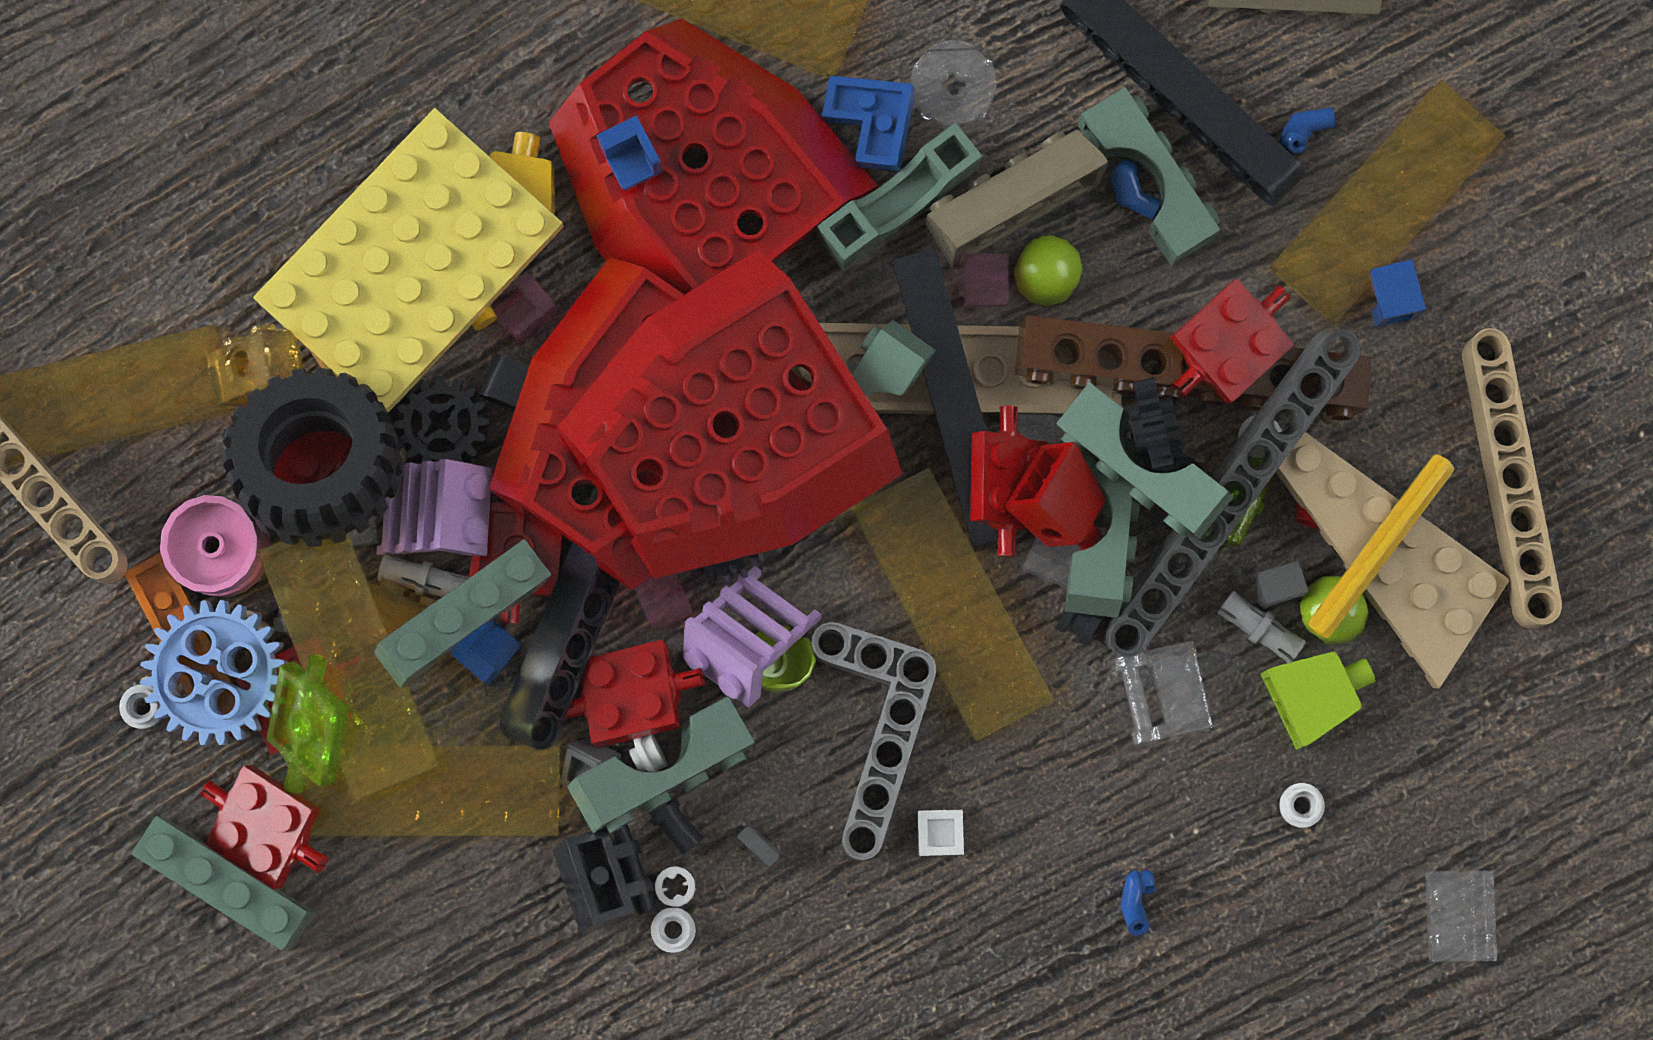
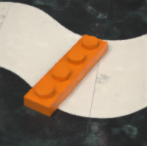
M161 552L126 571L125 577L153 631L155 628L169 631L172 627L167 616L170 614L184 620L183 606L189 605L195 609L184 586L178 583L165 568ZM202 632L195 638L194 649L200 656L208 653L212 641L207 632ZM183 655L178 659L179 663L210 674L213 680H222L234 684L231 676L218 671L217 666L203 665ZM185 673L180 676L179 681L187 696H189L194 689V679L190 674ZM225 690L218 697V708L223 714L230 713L235 707L236 700L234 694L230 690Z

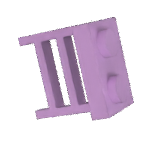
M440 459V462L422 461V464L405 463L402 474L396 476L400 484L396 496L393 498L386 497L385 499L388 509L384 513L382 545L377 546V555L445 551L474 557L487 556L491 497L489 485L492 479V468L449 459Z
M756 566L748 571L747 578H743L739 574L737 582L730 588L725 586L720 591V596L713 603L708 601L703 605V611L697 617H690L685 621L682 659L686 661L692 670L700 667L703 674L715 682L726 696L732 699L736 698L748 708L761 696L763 671L820 621L822 615L814 609L806 616L757 580L761 576V570ZM743 591L794 628L789 632L739 594ZM727 606L777 644L771 647L723 612L722 609Z

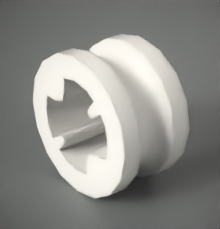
M669 867L663 870L655 882V892L659 900L665 905L680 907L687 904L693 898L696 890L694 878L686 869L681 867ZM680 874L687 880L683 883L684 886L688 885L687 893L684 897L677 894L673 900L669 899L664 894V892L668 891V888H663V882L667 877L675 879Z

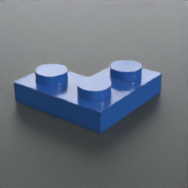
M830 76L822 117L825 122L862 126L855 158L858 167L900 172L916 89L913 84Z

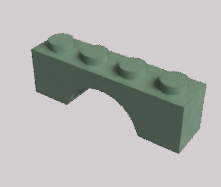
M1126 87L1083 112L1078 122V127L1084 136L1104 154L1106 159L1131 160L1146 169L1153 177L1159 190L1161 202L1159 212L1148 232L1172 267L1215 240L1220 231L1218 227L1220 219L1213 206L1207 201L1202 203L1194 191L1196 183L1189 170L1185 166L1178 167L1170 155L1173 150L1167 137L1160 130L1155 132L1146 119L1149 117V113L1143 101L1137 95L1131 96Z
M955 122L923 146L916 156L889 181L865 197L851 200L817 226L818 241L844 272L977 172L980 168L982 155Z
M892 320L882 329L875 326L870 331L860 347L866 353L858 365L852 361L847 368L865 396L879 392L902 396L913 386L936 350Z
M1089 382L1056 423L1065 432L1061 440L1064 443L1075 442L1082 454L1087 449L1096 456L1099 461L1095 467L1114 483L1120 477L1130 483L1133 489L1129 494L1148 510L1154 504L1168 514L1164 522L1185 538L1190 531L1200 539L1233 499V496L1195 464L1172 473H1154L1136 465L1128 452L1126 443L1129 414Z
M1126 438L1128 452L1136 465L1143 468L1144 457L1136 456L1137 450L1134 439ZM1086 449L1082 455L1105 495V503L1101 510L1108 524V532L1093 547L1073 553L1068 575L1065 611L1118 618L1122 602L1130 603L1133 577L1125 576L1126 562L1133 563L1135 558L1137 536L1129 535L1130 522L1137 523L1140 503L1129 494L1133 486L1122 477L1114 483L1095 467L1099 459Z
M524 539L381 640L374 654L398 686L402 688L436 664L444 655L476 630L500 614L508 612L543 587L551 573Z
M729 696L690 716L681 725V751L676 763L671 768L660 772H642L630 768L616 757H613L577 776L567 788L591 831L595 833L606 827L609 833H613L633 821L630 813L645 806L649 813L672 800L668 793L676 788L683 786L684 790L688 792L709 780L706 772L720 765L723 772L746 760L747 758L743 752L755 742Z
M155 816L131 853L134 857L282 951H291L316 913L280 889H272L214 851L203 840L165 817Z

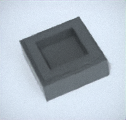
M747 826L738 835L737 839L770 869L781 858V853L752 826Z

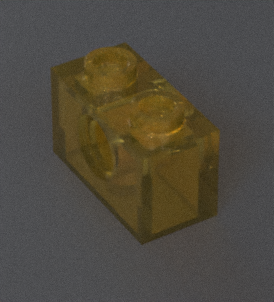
M275 324L258 325L249 329L250 335L225 340L222 342L223 348L206 355L216 405L244 406L249 403L246 396L256 387L261 391L269 386L267 380L277 375H280L281 379L291 377L292 370L303 369L298 340L293 335V331L278 330Z

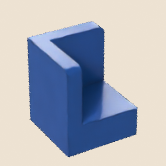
M637 115L597 135L600 149L622 190L627 191L662 173L661 161Z
M1413 259L1371 270L1370 278L1377 300L1376 307L1371 311L1375 328L1416 319L1426 310Z
M491 620L460 642L451 655L489 687L521 649V644Z

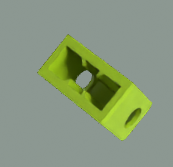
M1335 651L1275 666L1261 673V677L1296 750L1311 744L1359 711L1362 705L1355 691L1376 681L1372 668L1365 658L1343 667Z

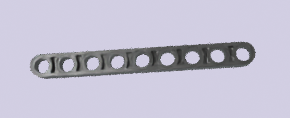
M1325 328L1312 338L1211 475V478L1221 486H1224L1227 482L1236 481L1239 487L1236 499L1229 502L1213 522L1211 533L1205 538L1198 539L1189 531L1184 538L1172 529L1135 578L1130 603L1122 602L1118 618L1107 617L1101 628V636L1104 643L1117 655L1132 658L1139 655L1147 647L1356 364L1360 356L1361 346L1358 338L1353 333L1338 328ZM1340 337L1344 344V351L1338 359L1332 361L1328 356L1327 346L1333 338ZM1314 373L1318 380L1317 388L1311 395L1304 396L1300 388L1301 381L1307 374ZM1288 409L1291 414V423L1286 430L1278 432L1274 426V418L1280 410ZM1256 445H1262L1265 451V458L1259 466L1252 468L1247 461L1249 450ZM1176 553H1184L1186 556L1185 568L1180 573L1170 574L1168 571L1169 559ZM1158 589L1160 592L1158 605L1152 609H1143L1141 605L1143 594L1147 590ZM1125 624L1133 625L1134 636L1132 640L1124 645L1116 644L1115 633L1117 629Z

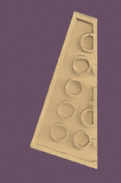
M1306 432L1276 471L1301 508L1307 510L1320 528V534L1328 545H1332L1342 558L1346 569L1349 568L1399 501L1395 496ZM1420 516L1363 593L1381 618L1387 620L1402 642L1400 644L1408 655L1414 657L1420 665L1430 685L1433 688L1439 689L1510 580L1424 517Z

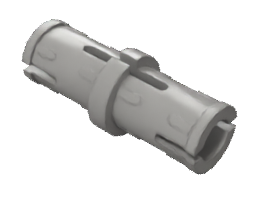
M389 554L383 556L378 572V581L413 589L416 595L423 597L426 593L443 597L469 579L467 575L463 576L434 568V564L428 561L419 564Z
M1234 590L1217 612V614L1249 635L1248 640L1254 644L1258 641L1287 663H1291L1306 642L1274 620V614L1269 611L1264 613Z

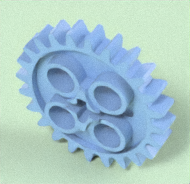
M203 600L201 601L200 613L198 614L192 606L185 605L183 606L185 619L181 620L176 615H168L167 618L172 628L169 631L155 628V633L162 641L159 645L146 644L145 646L155 656L154 660L141 662L140 666L152 670V676L141 680L140 684L153 687L155 692L144 700L146 703H160L161 707L154 714L155 719L171 717L166 729L168 732H176L182 726L184 727L182 740L191 741L199 732L200 745H209L214 734L219 745H228L229 732H231L237 740L243 741L246 739L244 726L247 725L253 731H260L262 728L257 717L259 715L268 718L275 716L268 707L269 701L283 702L284 700L280 694L274 691L275 685L288 684V679L277 676V669L289 665L288 661L275 659L274 655L284 645L280 642L269 643L268 639L275 631L273 627L267 626L260 630L258 629L262 620L260 614L254 613L245 620L246 606L238 604L230 614L229 602L220 600L214 612L211 602ZM207 632L211 637L212 645L208 653L200 656L194 649V641L197 635ZM247 648L252 654L253 662L249 670L241 673L235 666V656L240 650ZM183 655L203 665L217 666L218 671L249 682L251 688L244 690L227 681L213 680L210 674L179 663L178 659ZM188 673L194 679V689L189 696L184 698L177 691V681L180 676ZM225 690H230L236 700L235 707L228 714H223L217 704L218 697Z

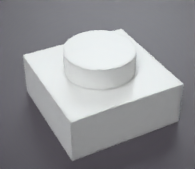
M963 810L917 811L919 856L964 855Z

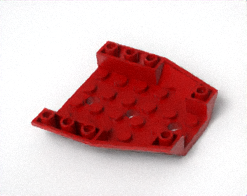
M683 18L653 28L640 35L580 82L549 121L551 131L593 243L599 254L605 261L612 257L645 267L684 295L756 250L761 251L773 263L815 231L819 224L851 200L863 198L879 187L863 167H858L855 157L797 88ZM639 82L647 83L653 89L651 98L642 103L635 102L628 96L630 87ZM637 115L661 161L662 173L624 191L621 189L600 149L597 135ZM691 148L704 150L708 155L706 164L697 169L686 166L683 162V156L686 151ZM746 214L759 216L763 221L762 229L754 235L742 233L738 228V221L742 216Z
M756 250L647 317L557 427L581 465L587 463L634 536L630 542L654 579L791 546L902 475L888 430L791 279L759 250ZM794 367L806 369L812 378L810 388L804 391L794 389L788 381L790 369ZM727 414L733 417L737 424L736 434L731 438L718 436L713 429V419L715 416ZM649 461L655 463L660 468L661 480L657 485L646 486L638 480L636 469L640 463Z
M609 257L532 358L489 485V490L525 515L529 511L595 557L596 566L633 591L653 576L630 542L634 536L587 463L583 465L579 463L557 427L646 318L684 294L645 267ZM790 369L788 373L790 385L799 391L809 389ZM719 414L713 419V429L718 436L731 438L736 434L737 424L730 415ZM646 461L638 465L636 475L643 485L654 486L660 482L661 470L655 463ZM581 484L593 485L598 490V497L595 502L590 505L576 503L572 498V493L577 486Z

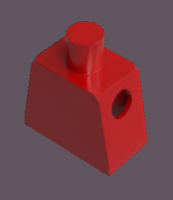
M1075 442L1041 446L1006 503V509L1044 545L1049 547L1077 545L1083 551L1093 547L1102 539L1101 532L1093 522L1105 503V495Z

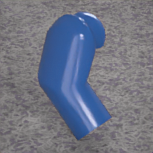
M1332 107L1296 112L1291 115L1280 133V145L1292 155L1302 153L1306 149V143L1313 131L1335 127V116Z
M1122 160L1118 162L1112 169L1110 176L1116 201L1121 206L1152 220L1161 200L1141 191L1137 176L1139 172L1138 166L1133 161Z
M1135 869L1125 878L1120 907L1128 931L1132 935H1142L1150 927L1142 902V894H1152L1156 888L1153 873L1147 869L1141 872H1137Z

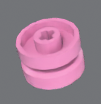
M209 495L187 500L174 510L162 529L160 552L165 568L178 583L193 591L215 597H231L246 592L257 583L269 564L271 548L269 536L259 529L256 522L249 519L241 505L222 496ZM218 539L219 548L216 552L211 553V550L216 549L214 542Z

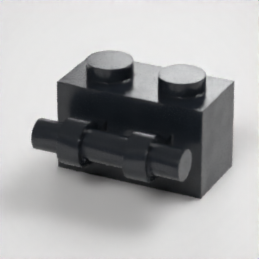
M628 825L612 833L616 843L615 846H613L608 829L604 827L595 833L590 831L566 838L553 850L580 935L622 923L635 913L631 899L635 900L639 915L656 910L651 895L655 890L651 878L645 877L638 856L642 854L639 841L633 840ZM619 861H622L628 884L625 883Z

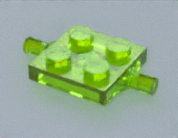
M310 655L306 670L295 661L282 664L279 668L266 740L281 753L287 762L288 770L284 789H287L290 793L302 792L305 775L319 787L335 783L349 707L325 687L323 679L328 661L322 655Z

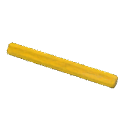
M1438 454L1430 458L1308 621V625L1313 632L1326 639L1333 634L1454 472V466L1448 459Z

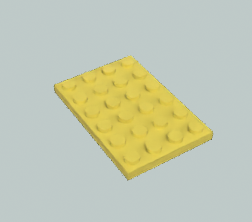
M434 108L254 295L253 299L329 369H332L337 376L340 373H347L356 377L359 385H368L376 393L378 401L383 402L389 413L563 229L564 225L562 221Z

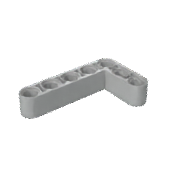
M828 622L819 626L812 636L811 645L817 661L826 666L890 686L842 836V846L845 853L856 861H866L877 855L882 847L934 682L936 664L932 656L921 649L839 623ZM828 633L839 635L844 643L842 651L833 656L823 653L818 645L823 635ZM871 646L882 649L886 657L885 664L877 669L866 667L861 660V653L864 649ZM910 660L923 662L928 670L927 678L918 683L909 681L903 672L905 663ZM896 702H907L913 707L915 716L911 723L899 725L892 720L890 708ZM887 743L897 746L902 755L900 763L891 768L881 765L876 757L877 749ZM880 786L887 792L888 803L883 809L871 810L864 804L863 793L868 787ZM866 828L874 835L875 844L871 851L858 853L852 849L849 837L855 829Z

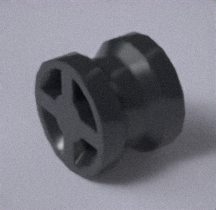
M1064 610L1055 629L1062 633L1069 631L1076 635L1079 643L1086 646L1103 616L1066 612Z

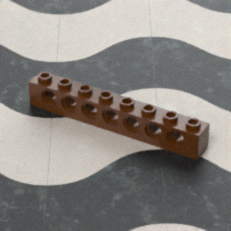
M1027 315L1019 324L1015 375L1026 376V382L1035 385H1052L1053 380L1068 381L1071 388L1083 390L1090 382L1095 387L1096 385L1113 387V393L1120 395H1136L1134 381L1155 377L1160 399L1171 397L1172 400H1181L1182 397L1177 394L1180 389L1174 390L1171 384L1185 373L1184 363L1186 360L1184 354L1171 341L1170 337L1174 334L1171 332ZM1063 345L1068 347L1073 354V363L1066 365L1059 362L1054 354L1055 346ZM1292 347L1234 401L1242 402L1241 407L1243 409L1259 411L1276 389L1270 381L1271 371L1280 372L1285 376L1304 349ZM1105 350L1113 354L1116 359V368L1114 370L1105 369L1100 365L1098 361L1099 351ZM1327 351L1332 361L1342 355V353ZM1142 356H1151L1157 361L1159 366L1158 375H1151L1144 371L1141 365ZM1359 356L1356 364L1322 408L1321 412H1327L1326 417L1328 419L1348 421L1353 419V415L1355 416L1368 409L1372 357ZM1314 373L1307 374L1301 381L1300 388L1304 396H1309L1315 392L1313 386ZM1202 382L1186 395L1199 397V403L1205 405L1219 406L1225 404L1212 387ZM1284 409V413L1291 415L1288 409Z

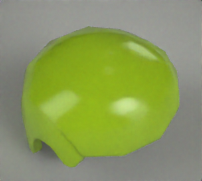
M1042 235L1037 239L1031 240L1021 252L1014 268V277L1019 292L1030 302L1047 307L1066 301L1077 287L1081 278L1083 267L1080 254L1066 239L1054 235Z
M1342 576L1319 577L1307 587L1308 592L1302 597L1300 602V614L1306 629L1327 645L1352 642L1363 632L1369 617L1365 594L1362 593L1329 638L1326 639L1317 635L1309 627L1308 621Z
M783 626L789 632L791 631L789 626ZM761 631L755 634L771 647L777 644ZM801 637L763 671L762 689L772 693L791 691L811 676L816 658L809 638Z

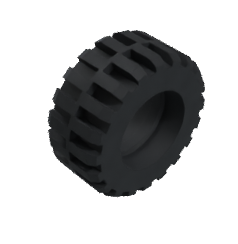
M306 368L292 370L291 377L281 379L280 375H277L267 380L269 386L260 391L256 387L246 396L249 403L245 407L237 406L233 412L231 419L235 426H228L223 437L226 449L222 452V463L227 472L226 478L246 515L251 521L257 523L261 531L270 537L278 534L282 542L296 545L299 539H304L307 547H321L322 540L330 538L334 544L347 540L345 534L355 529L360 534L370 527L368 520L373 515L380 518L388 509L385 501L386 497L393 498L396 496L400 486L396 476H400L403 472L400 442L383 402L378 401L376 393L368 385H359L356 377L347 373H340L337 378L332 369L316 368V374H308ZM318 431H332L343 434L353 440L346 461L335 473L323 480L309 484H293L282 481L274 476L275 467L282 452L301 436Z

